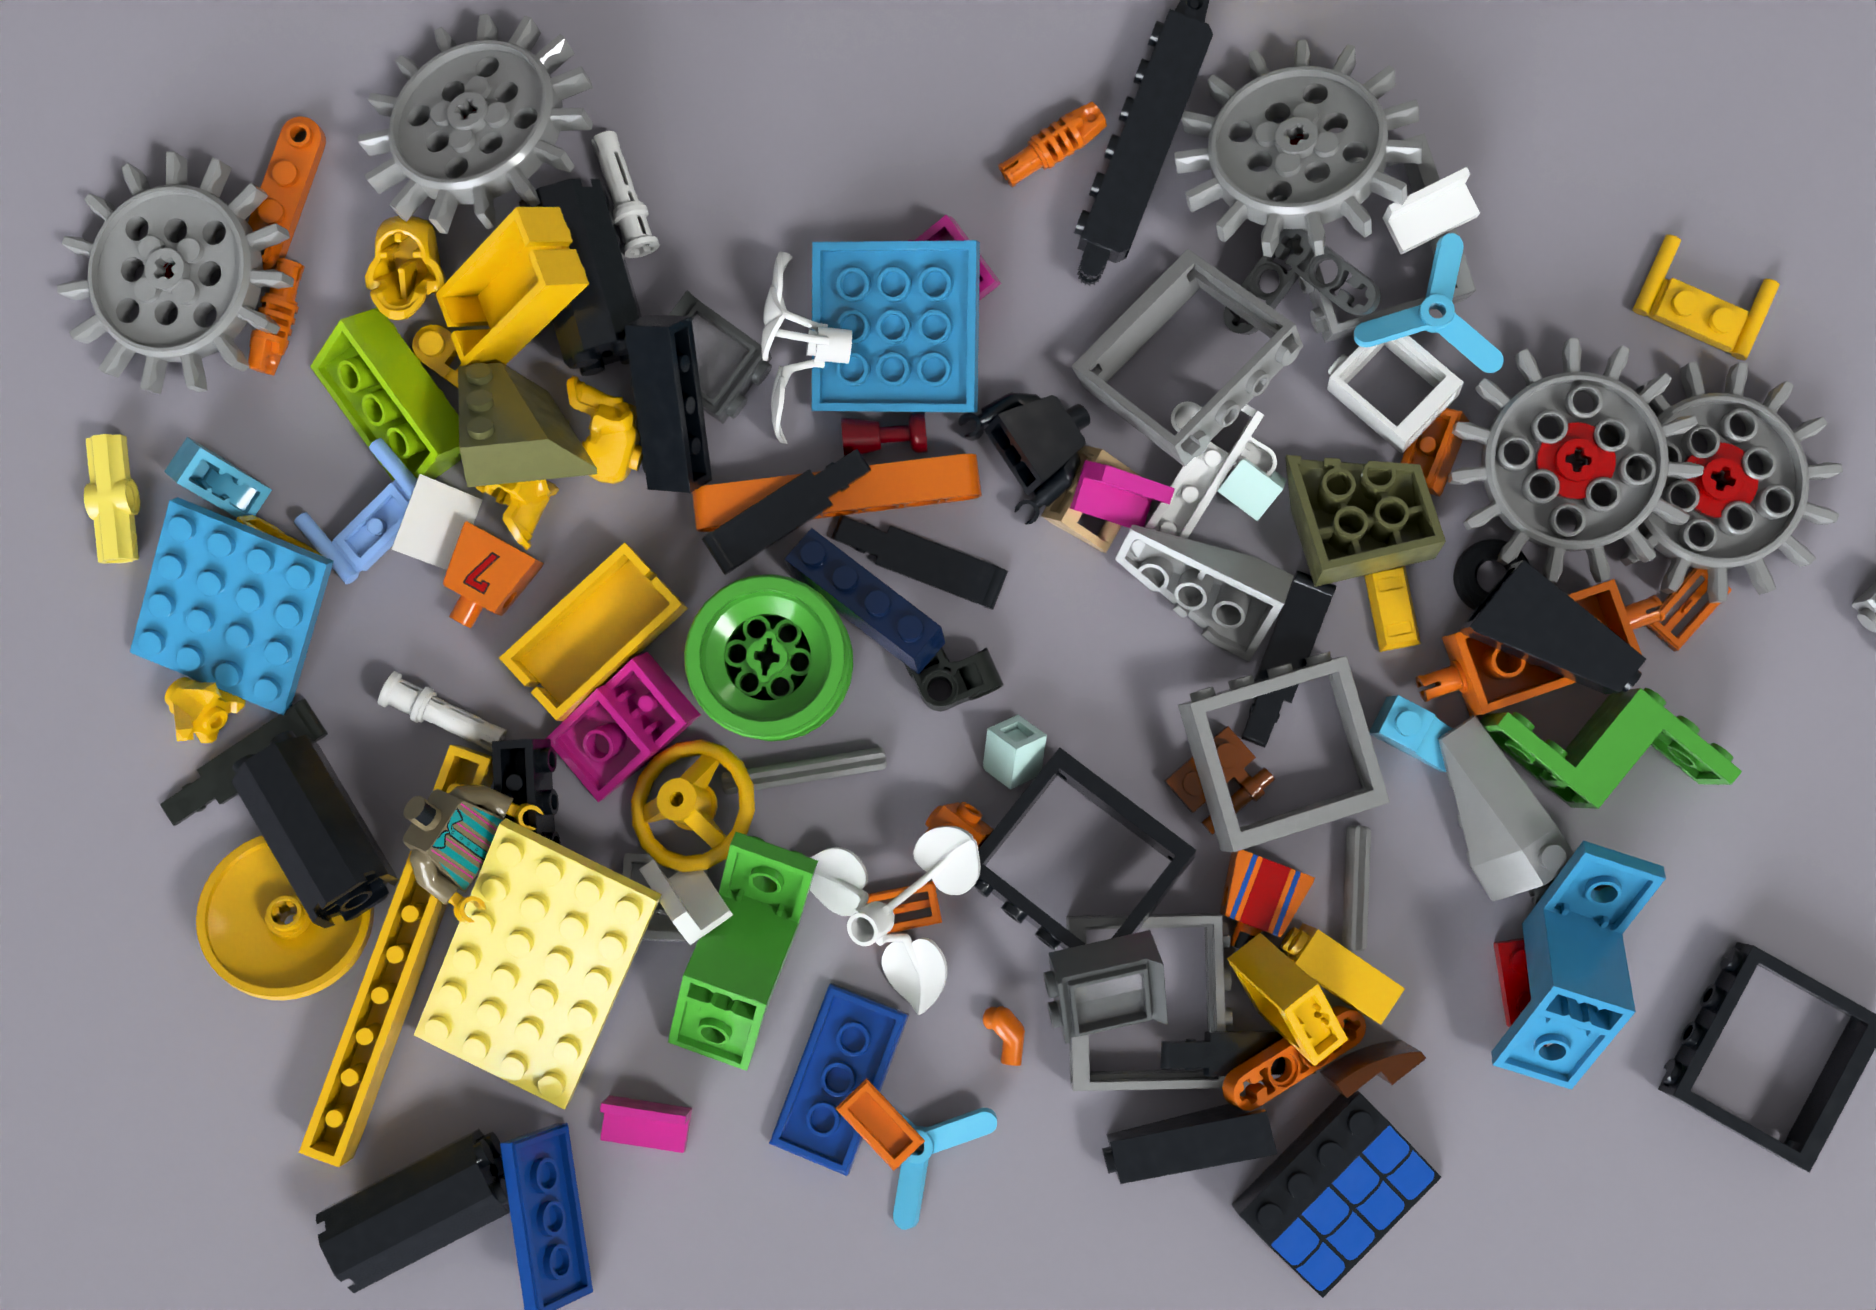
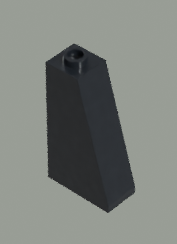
M1525 560L1511 564L1459 628V631L1470 638L1605 695L1620 693L1621 690L1623 692L1630 690L1640 679L1642 673L1638 669L1646 661L1644 656Z
M1230 1103L1106 1134L1109 1147L1102 1148L1108 1174L1116 1172L1120 1184L1277 1154L1267 1111L1262 1106L1252 1111H1245Z

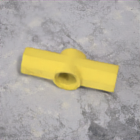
M121 434L93 435L90 438H86L90 483L86 484L84 488V504L89 517L94 520L98 563L119 564L139 560L135 515H138L140 511V494L135 481L130 476L127 437Z

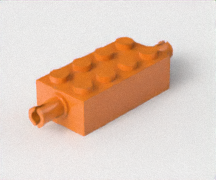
M1615 579L1567 594L1641 655L1642 653L1633 630L1665 620L1664 609L1646 613L1647 610L1662 605V602L1656 595L1624 606ZM1461 631L1441 637L1450 660V666L1425 675L1416 676L1417 688L1435 683L1434 687L1419 692L1424 702L1459 690L1463 696L1469 716L1483 715L1576 683L1470 638Z

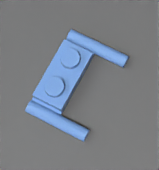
M382 438L373 441L369 446V450L395 480L364 508L333 541L327 537L307 512L300 514L294 520V524L323 557L334 561L332 569L345 584L355 581L361 571H367L393 546L417 482V478Z

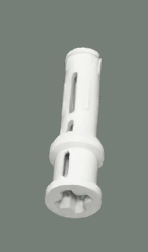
M614 131L599 133L594 136V139H591V142L599 159L600 167L615 209L612 213L615 225L619 226L625 242L622 248L624 255L627 258H638L651 254L659 248L660 244L658 238L652 236L646 219L649 215L647 206L638 200L630 173L620 149L617 134Z
M396 671L388 677L378 697V705L382 707L390 705L409 714L410 720L416 723H422L424 720L431 724L433 723L452 734L481 746L491 753L492 741H504L507 734L506 729L491 724L438 698L434 689L430 687L422 689L403 680L402 674Z

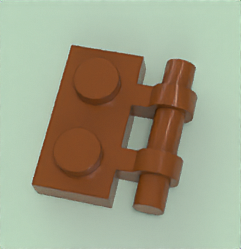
M1226 726L1213 739L1226 783L1233 778L1241 787L1231 796L1235 814H1237L1251 800L1257 802L1264 796V789L1275 778L1265 767L1253 777L1244 770L1256 757L1231 728ZM1192 756L1164 782L1189 811L1194 813L1204 803L1206 805L1207 803ZM1209 815L1201 823L1213 835L1215 830Z

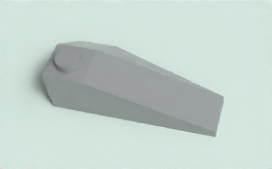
M1472 715L1439 737L1438 740L1449 785L1453 788L1459 812L1457 818L1459 826L1464 832L1469 866L1492 901H1497L1546 885L1557 877L1574 852L1557 825L1478 718Z

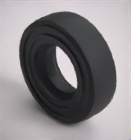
M1487 539L1477 542L1468 547L1457 560L1453 575L1454 586L1460 599L1469 608L1475 610L1489 593L1482 589L1477 581L1479 567L1486 561L1497 562L1501 548L1507 541ZM1520 551L1518 557L1509 564L1504 565V568L1507 571L1511 564L1525 560L1527 563L1529 561L1524 553Z

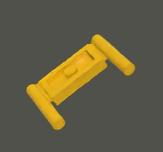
M1665 235L1632 309L1633 312L1642 316H1648L1715 348L1731 353V356L1736 359L1747 360L1780 284L1772 279H1763L1750 311H1747L1673 277L1668 280L1665 277L1681 243V239L1674 235Z

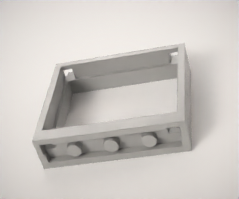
M1425 133L1404 139L1407 141H1423L1422 164L1403 163L1413 193L1440 180ZM1354 157L1349 159L1348 162L1359 163L1365 159ZM1387 162L1386 167L1393 166L1399 163ZM1316 176L1311 178L1309 181L1317 183L1322 182L1327 178L1323 176ZM1279 195L1274 197L1273 201L1282 202L1289 197ZM1456 228L1429 241L1433 255H1435L1437 242L1442 236L1448 233L1458 235ZM1302 237L1299 240L1290 239L1287 245L1291 249L1290 254L1300 255L1304 249L1299 245L1303 239ZM1464 252L1462 253L1454 290L1453 304L1465 301L1476 291ZM1318 266L1317 278L1321 283L1325 284L1320 266ZM1300 276L1298 278L1303 294L1309 293L1313 309L1310 310L1311 322L1315 332L1322 333L1324 343L1353 335L1356 326L1360 323L1421 305L1425 300V297H1421L1366 316H1359L1338 323L1331 300Z
M1187 249L1071 367L1083 388L1185 467L1194 457L1204 453L1210 441L1224 427L1231 425L1237 419L1240 410L1254 396H1259L1265 391L1270 380L1284 366L1290 365L1296 359L1299 351L1303 348V344L1295 323ZM1201 288L1271 339L1174 436L1108 385L1107 382Z
M1330 651L1305 658L1307 666L1294 670L1291 663L1267 669L1268 678L1254 681L1253 675L1233 679L1228 681L1230 688L1228 690L1215 693L1213 686L1197 690L1196 692L1189 693L1191 701L1178 705L1221 851L1237 852L1390 803L1347 656L1332 658ZM1328 675L1361 789L1239 827L1206 712Z
M1218 913L1151 914L1141 928L1204 927L1207 1032L1233 1031L1231 1008H1225V991H1230L1232 985L1230 965H1224L1223 948L1230 947L1228 922L1223 923L1222 915ZM1129 915L1066 916V929L1086 944V930L1119 929ZM1088 985L1074 988L1076 1002L1088 999ZM1089 1034L1069 1038L1070 1085L1073 1091L1222 1088L1226 1077L1203 1075V1069H1195L1194 1071L1090 1072Z

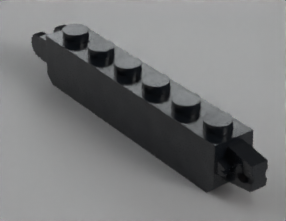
M1180 0L1175 11L1169 10L1165 23L1156 21L1148 45L1155 47L1150 61L1142 58L1133 81L1140 85L1134 99L1127 96L1118 119L1125 122L1120 136L1112 134L1104 155V158L1110 160L1109 166L1105 174L1097 172L1089 196L1096 199L1090 212L1082 210L1074 231L1075 234L1081 236L1077 249L1084 251L1081 258L1082 260H1080L1077 275H1079L1078 279L1081 280V283L1083 282L1085 285H1095L1096 282H1099L1107 261L1118 263L1127 258L1213 37L1209 24L1205 23L1209 0Z

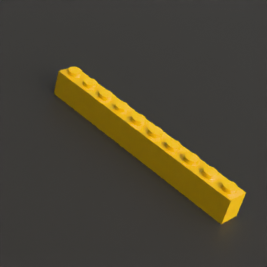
M449 745L433 791L440 789L450 793L457 786L480 784L491 788L493 783L492 756L462 745ZM412 851L409 853L298 1152L336 1167L344 1165L355 1156L447 904L444 905L416 882L410 862Z

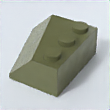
M501 362L458 366L459 449L467 487L598 474L597 467L547 390Z
M1286 455L1285 462L1291 513L1315 587L1435 559L1446 542L1420 464L1368 461L1367 464L1341 462L1337 458H1324L1323 461L1304 460L1301 459V456Z

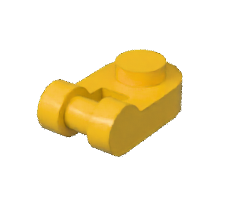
M430 324L422 327L413 338L412 349L414 354L424 365L458 388V368L453 370L449 367L457 356V351L451 338L452 333L440 325Z

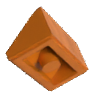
M1446 408L1405 450L1400 462L1420 464L1430 494L1439 497L1443 493L1448 480V474L1452 470L1463 439L1452 434L1453 426L1457 422H1469L1462 411Z

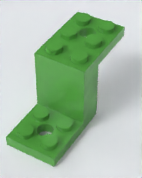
M1642 688L1630 689L1627 692L1621 690L1620 693L1610 694L1565 750L1550 739H1547L1545 742L1532 732L1535 726L1518 712H1513L1512 714L1509 712L1486 714L1480 720V723L1502 751L1571 808L1599 809L1650 745L1698 784L1732 785L1742 772L1731 762L1734 758L1726 749L1716 743L1708 744L1698 735L1700 729L1692 721L1681 715L1674 716L1664 707L1666 701L1649 688H1644V690Z
M735 832L729 847L719 889L720 896L733 916L698 940L683 974L668 1043L745 1071L748 1070L766 1010L798 931L817 867V860L806 857L800 852L789 851L767 843L761 838Z

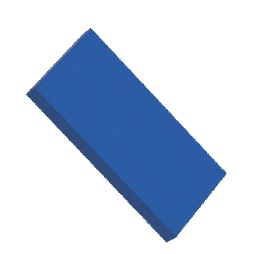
M833 983L829 984L769 1144L848 1176L863 1138L835 1108L866 1078L879 1092L881 1091L909 1014Z
M568 1123L554 1124L500 1143L524 1309L557 1310L593 1292Z

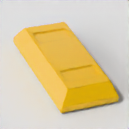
M1402 566L1364 575L1379 652L1420 645L1421 641L1406 567Z

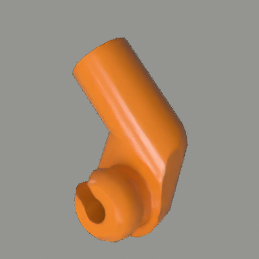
M991 1006L987 1008L983 1014V1024L987 1029H993L1003 1040L1001 1063L1021 1066L1025 1035L1023 1024L1006 1007Z

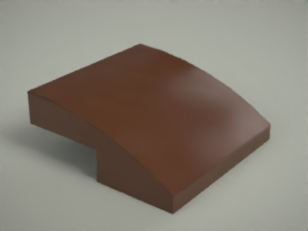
M1402 1040L1387 1041L1349 1053L1328 1065L1320 1073L1334 1089L1348 1098L1376 1075L1391 1085L1395 1084L1424 1061L1426 1057L1420 1050Z

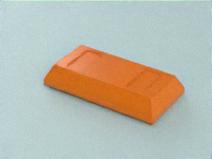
M867 1078L835 1108L893 1171L925 1142L919 1133Z

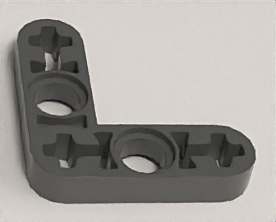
M1283 229L1273 256H1262L1241 284L1243 288L1249 292L1251 291L1256 297L1266 300V304L1273 309L1278 306L1299 276L1341 309L1355 316H1366L1373 313L1381 300V292L1377 284L1327 245H1325L1324 254L1315 256L1308 243V231L1303 229ZM1301 237L1303 238L1299 244L1304 249L1300 255L1291 254L1285 264L1292 266L1289 272L1283 266L1273 263L1275 257L1284 260L1290 253L1291 249L1287 245L1290 239L1299 240ZM1325 260H1333L1338 267L1336 278L1330 283H1321L1317 278L1319 264ZM1275 270L1279 274V286L1274 292L1264 293L1259 285L1260 278L1265 271ZM1350 272L1352 274V277L1347 279L1348 274ZM1345 281L1352 287L1360 290L1365 288V286L1368 288L1365 291V296L1369 300L1365 305L1357 303L1354 307L1352 306L1355 300L1354 296L1340 288ZM1340 288L1338 295H1336L1335 291ZM1225 307L1223 318L1225 325L1231 331L1242 335H1250L1258 331L1250 323L1241 322L1238 325L1240 316Z

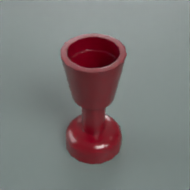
M925 412L911 413L908 420L909 425L880 427L879 421L841 417L844 457L856 449L862 455L881 450L882 443L910 441L911 449L914 452L927 453Z

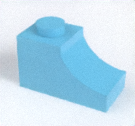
M189 437L185 439L164 471L177 484L236 518L246 515L255 516L272 491L265 484Z
M1399 695L1386 697L1369 731L1370 735L1441 772H1446L1438 738L1453 728L1435 717L1436 714Z

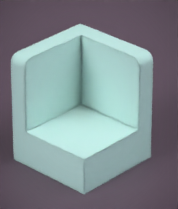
M1243 458L1229 476H1226L1217 491L1258 521L1284 489L1287 479L1276 471L1269 476L1249 460Z
M1020 715L987 728L983 760L984 770L1010 790L1034 779L1042 770L1047 735Z

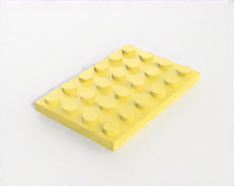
M505 818L497 828L470 895L482 899L486 909L480 910L470 901L467 903L464 912L475 922H459L414 1036L565 1110L574 1095L662 894Z

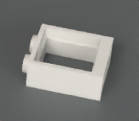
M1408 335L1372 347L1359 346L1349 357L1346 354H1342L1328 370L1331 376L1329 377L1327 390L1402 454L1459 396L1464 382ZM1384 346L1434 387L1425 399L1398 426L1394 425L1347 384Z

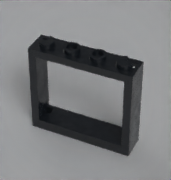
M1059 747L979 847L981 869L977 883L973 886L984 897L987 898L992 893L1003 901L1004 904L1001 909L1019 924L1026 919L1038 929L1035 936L1054 951L1058 946L1067 949L1085 945V943L986 867V864L1057 776L1171 861L1112 938L1134 934L1139 931L1194 860L1197 851Z
M1737 942L1729 957L1722 958L1720 963L1722 971L1715 984H1711L1704 991L1700 1000L1702 1008L1695 1021L1690 1022L1683 1030L1680 1038L1682 1045L1675 1058L1670 1059L1665 1064L1664 1069L1667 1072L1658 1090L1791 1165L1810 1173L1876 1048V1014L1756 946ZM1757 965L1850 1017L1784 1143L1691 1092L1695 1081Z

